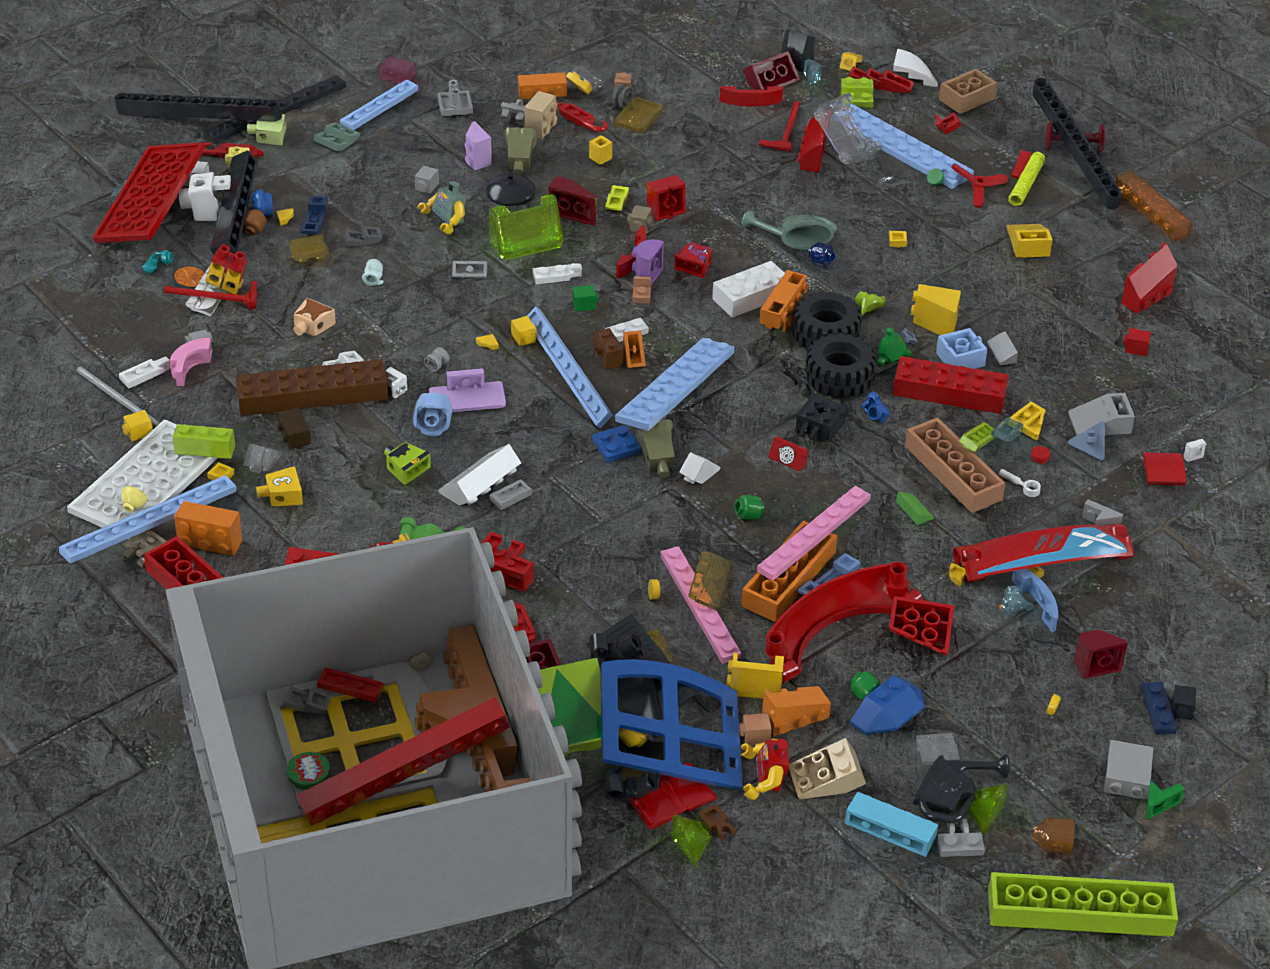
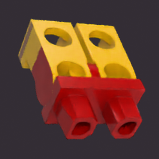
M222 244L212 257L205 282L219 288L223 283V290L237 294L243 285V276L248 260L245 259V253L238 251L233 254L229 252V246ZM212 275L217 276L219 281L213 280L211 278ZM228 282L234 283L235 288L229 287L227 285Z

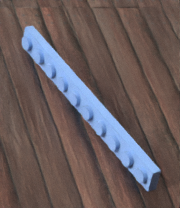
M535 306L527 316L536 327V338L597 427L602 428L613 414L541 309Z
M226 475L61 545L59 546V553L71 564L174 519L183 501L207 505L236 492L237 486Z

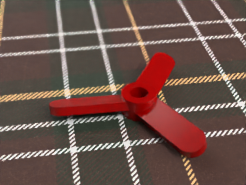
M954 163L951 166L954 171L972 182L971 185L974 189L973 205L976 208L983 206L985 187L1002 185L1008 181L1005 174L987 177L974 176L958 164Z

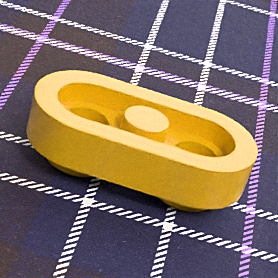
M574 71L572 73L568 72L566 79L587 95L592 91L590 88L592 85L584 79L582 81L581 77Z

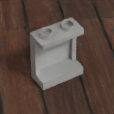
M1110 740L1103 791L1147 799L1151 780L1153 747Z

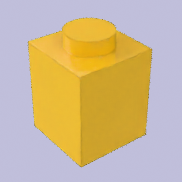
M602 135L589 141V158L600 165L612 159V142Z
M528 316L511 320V335L519 346L536 342V327Z
M145 410L123 416V432L130 437L132 442L144 438L153 430L151 419Z

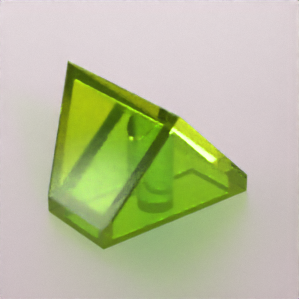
M1006 783L976 790V799L969 808V811L983 834H985L1005 807L1008 785Z
M676 814L672 819V839L692 865L696 867L712 836L701 822Z

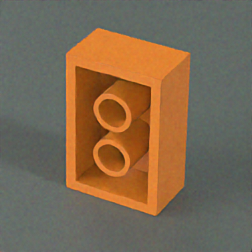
M183 501L174 516L177 536L190 548L234 556L242 542L240 516L237 511Z

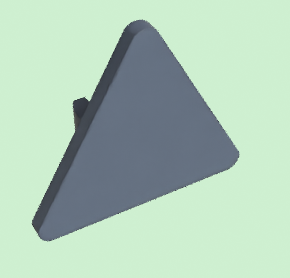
M1101 421L1068 441L1069 445L1103 461L1105 459V422Z

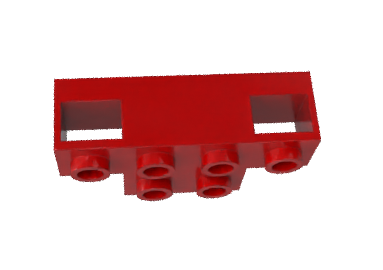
M490 531L481 543L489 542L494 556V567L490 568L491 572L501 571L506 586L525 592L534 580V563L520 557L525 551V544L512 540L511 546L507 550L504 548V551H502L498 547L503 542V536Z

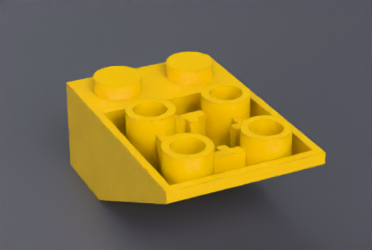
M1041 224L1007 225L1016 257L1050 256L1052 237L1049 229Z

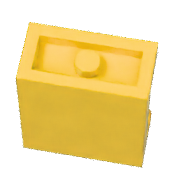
M738 653L733 654V660L728 662V672H731V674H728L727 686L737 691V696L763 699L764 690H770L771 693L780 692L783 656H776L775 665L737 661Z

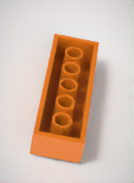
M803 520L783 544L809 523ZM830 533L773 581L757 572L742 589L741 606L776 622L800 595L798 589L809 580L812 581L836 553L837 535Z

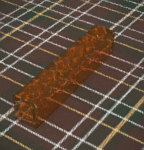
M1133 170L1116 175L1115 182L1122 191L1121 196L1172 241L1175 242L1190 237L1193 222Z

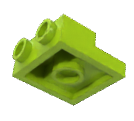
M865 77L861 79L841 78V107L853 104L857 107L873 108V79Z

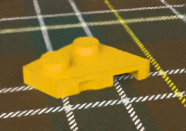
M1029 402L1008 419V424L1029 437L1038 440L1046 410L1033 402Z

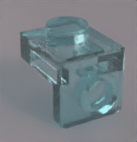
M811 59L805 60L804 74L809 77V84L821 80L822 66Z

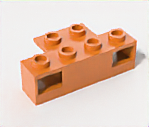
M787 270L761 307L759 323L764 324L765 327L770 329L773 327L780 329L783 324L782 332L785 333L788 327L793 325L796 304L801 300L802 294L807 292V275Z

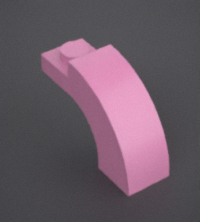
M211 338L189 341L174 351L170 358L172 377L176 379L177 386H184L186 374L191 367L211 362Z

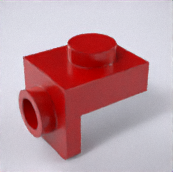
M955 113L942 120L938 115H935L937 121L934 123L939 131L942 130L945 135L962 126Z

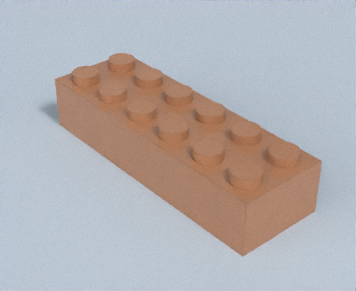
M938 417L907 429L905 447L971 513L1003 500L1005 482L973 451L965 449L963 444L959 442L960 439Z

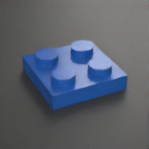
M626 425L592 434L593 443L607 463L641 453V446Z

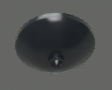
M513 173L496 176L486 185L487 197L492 202L503 206L525 204L534 197L536 191L535 185L530 179Z

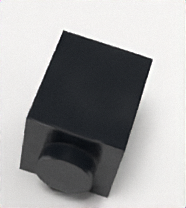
M1175 685L1171 701L1173 717L1192 720L1196 707V688Z

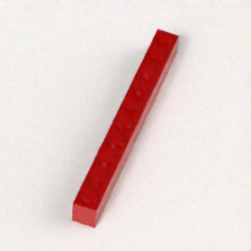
M496 697L491 698L296 796L310 825L313 826L357 803L363 802L377 793L383 792L397 783L403 782L417 773L423 772L435 764L441 763L496 734L502 733L510 728L508 720Z

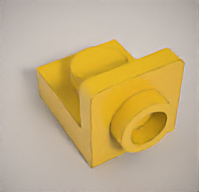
M851 52L843 53L840 68L851 71L853 66L856 67V63L862 62L863 56Z

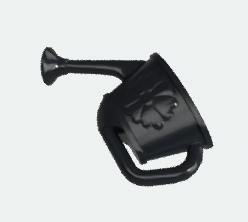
M1004 754L999 760L993 762L946 760L943 755H939L919 786L913 800V805H919V810L928 819L945 823L960 822L977 795L973 779L965 776L962 771L993 769L1000 772L1006 778L1010 771L1008 755ZM928 807L947 811L951 814L934 812L930 810Z

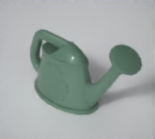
M751 210L747 211L742 217V226L744 228H749L752 225L760 227L782 237V241L787 246L801 250L814 249L831 241L837 230L835 223L820 216H790L782 221V228L758 221Z

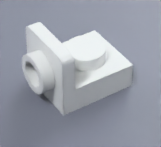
M392 367L385 370L387 385L392 388V397L397 398L408 390L407 376Z

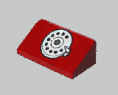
M775 436L768 457L797 471H801L807 465L808 450Z

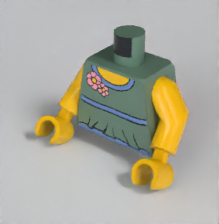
M454 181L449 183V187L440 188L428 200L427 204L421 202L417 206L423 214H429L430 207L433 206L432 210L446 222L440 226V230L446 234L453 232V226L462 224L465 215L466 198L458 191L459 183Z

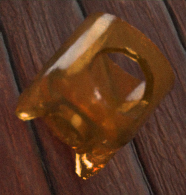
M1061 817L1045 818L1039 826L1033 828L1034 834H1032L1031 838L1038 841L1039 846L1044 851L1072 855L1075 820Z

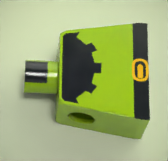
M403 443L397 448L389 445L384 451L387 469L404 485L431 468L430 453L409 443Z

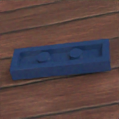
M1143 682L1141 690L1155 735L1176 734L1177 726L1163 682Z

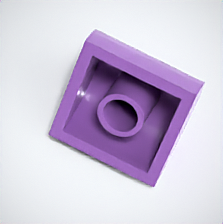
M643 241L637 247L635 246L632 252V256L636 257L632 270L636 271V276L651 277V285L663 270L664 241Z

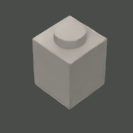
M423 166L415 175V190L430 194L439 184L438 169Z

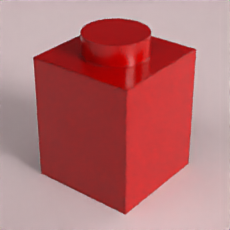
M1130 328L1129 334L1124 335L1123 345H1126L1125 352L1146 356L1151 332Z

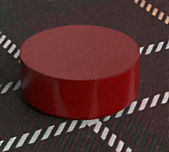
M1036 446L1031 451V459L1036 463H1046L1050 459V450L1043 446Z

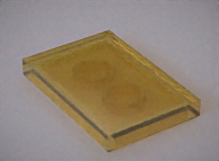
M634 97L616 117L614 125L643 134L662 112L663 105Z

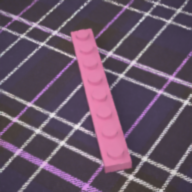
M854 486L757 566V572L772 581L775 580L870 501L871 494Z
M679 546L661 551L660 557L721 663L724 664L729 662V660H733L734 653H738V659H741L739 648L715 607L711 605V600Z

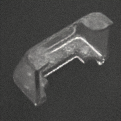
M850 92L818 105L814 113L815 119L819 122L837 152L840 161L846 165L870 160L882 148L879 141L871 142V137L865 138L851 113L854 111V108H850V101L853 100Z

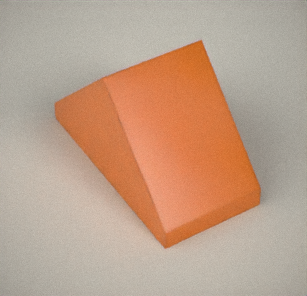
M641 330L623 332V355L627 368L646 366Z

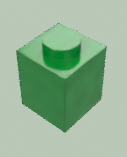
M593 285L572 287V301L575 311L596 310V302H599L598 292H595Z

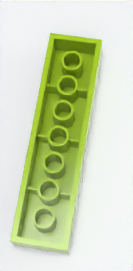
M991 872L988 896L990 925L1174 937L1178 915L1173 883Z

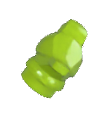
M860 291L854 300L861 307L862 316L876 308H882L886 303L884 296L869 295L863 291Z

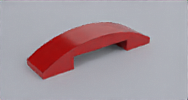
M720 86L719 101L731 105L758 107L777 104L783 100V86H767V90H736V86Z
M641 226L635 234L636 247L641 242L646 241L644 226ZM632 252L629 256L622 255L617 262L616 278L620 279L633 271L632 265L636 257L632 256Z

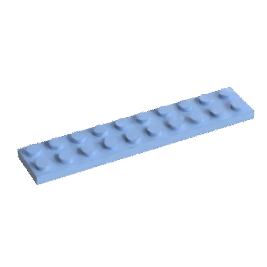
M853 104L830 116V122L926 175L934 168L940 169L944 174L942 184L951 189L967 181L966 178L951 168L952 164H958L974 175V170Z
M702 338L615 415V421L649 431L734 354V346L724 342L712 341L709 338Z

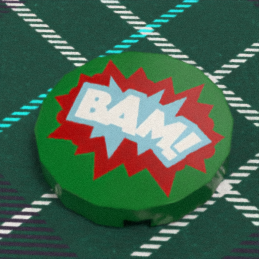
M305 752L294 756L286 767L289 782L293 783L298 789L307 790L329 779L330 776L329 761L325 756L315 752Z

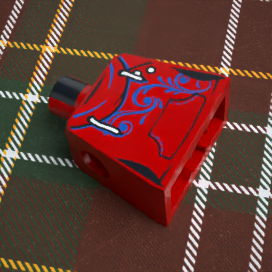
M693 242L688 243L675 254L674 269L704 278L712 261V249L709 244L705 242L701 243V245Z

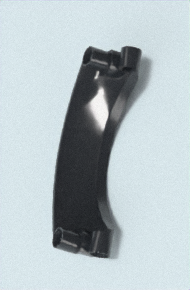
M595 633L589 637L591 659L597 658L599 667L602 662L647 660L642 642L634 633L621 640L615 638L608 642L607 636L603 633ZM617 678L618 710L620 712L663 720L653 678ZM647 734L646 742L640 747H628L618 738L619 750L623 753L664 760L663 738L660 736ZM613 764L612 768L603 774L605 798L609 801L625 802L632 797L641 799L658 790L661 774Z

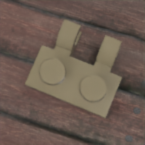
M149 529L123 542V546L127 548L124 551V555L130 558L136 553L140 557L137 560V564L144 567V554L167 541Z

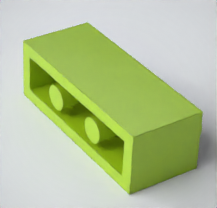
M177 424L172 436L175 454L231 459L235 449L233 429Z

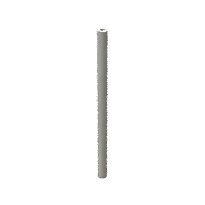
M82 366L77 368V373L133 413L143 411ZM148 414L152 426L156 428L160 422Z

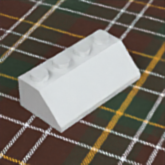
M510 444L489 452L438 491L441 495L459 506L465 503L470 505L478 500L476 496L489 492L491 485L494 484L495 486L504 480L503 476H509L516 472L517 469L515 467L521 464Z

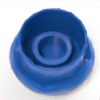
M262 189L256 190L252 195V210H260L264 213V216H273L271 193H263Z

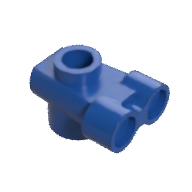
M875 391L869 393L867 400L861 407L871 420H878L881 423L885 422L890 415L888 407L883 405Z

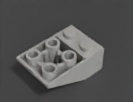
M1125 393L1106 394L1068 411L1076 436L1101 421L1105 422V435L1132 433L1135 416Z

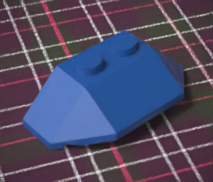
M893 675L865 697L851 719L850 724L865 735L895 731L924 709L922 690L907 679Z

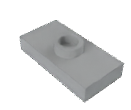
M520 479L490 494V500L500 510H503L532 495V489Z

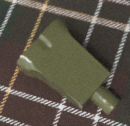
M509 127L504 130L505 144L508 148V169H513L514 174L522 175L523 169L530 170L532 151L537 143V130L534 128Z
M669 419L660 420L649 431L635 427L634 433L636 440L642 447L649 471L658 470L660 478L669 477V468H673L674 451L671 439L673 426L672 421Z

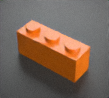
M565 73L518 75L520 99H532L538 91L552 94L556 97L567 96Z

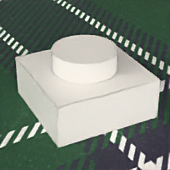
M1200 439L1186 443L1183 458L1187 462L1203 458L1206 442Z

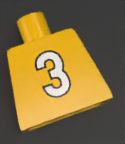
M295 466L267 474L265 476L266 485L256 487L257 497L269 496L271 506L303 504L302 490Z

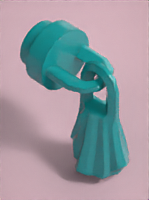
M169 250L154 253L142 266L144 272L148 274L154 272L157 269V262L169 264L173 261V253L169 252Z

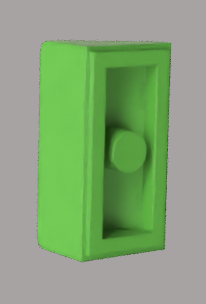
M897 493L896 502L917 525L934 519L913 494Z

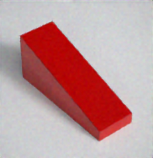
M1021 150L1011 177L1020 178L1031 158V152Z

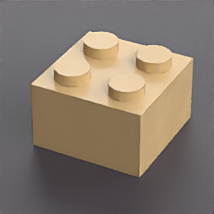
M538 91L524 107L525 128L536 129L537 138L543 139L557 123L555 95Z

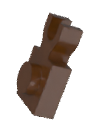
M716 804L697 813V819L709 832L715 830L720 841L725 840L724 832H728L731 836L735 834V828L728 823V817Z

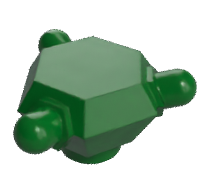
M892 327L886 329L885 337L879 342V356L876 364L882 367L886 363L891 364L899 361L901 356L910 357L912 355V351L907 349L904 340L898 333L894 332Z

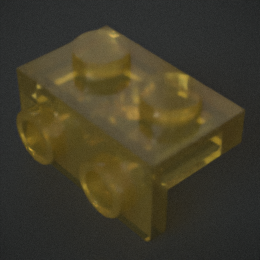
M322 234L289 241L291 257L298 262L308 261V258L312 257L321 259L329 254Z

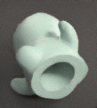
M370 259L366 263L362 280L368 286L381 285L384 282L380 280L383 265L377 259Z

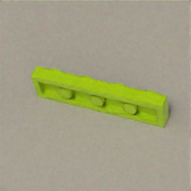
M983 422L965 433L959 442L968 451L975 452L994 440L999 431Z

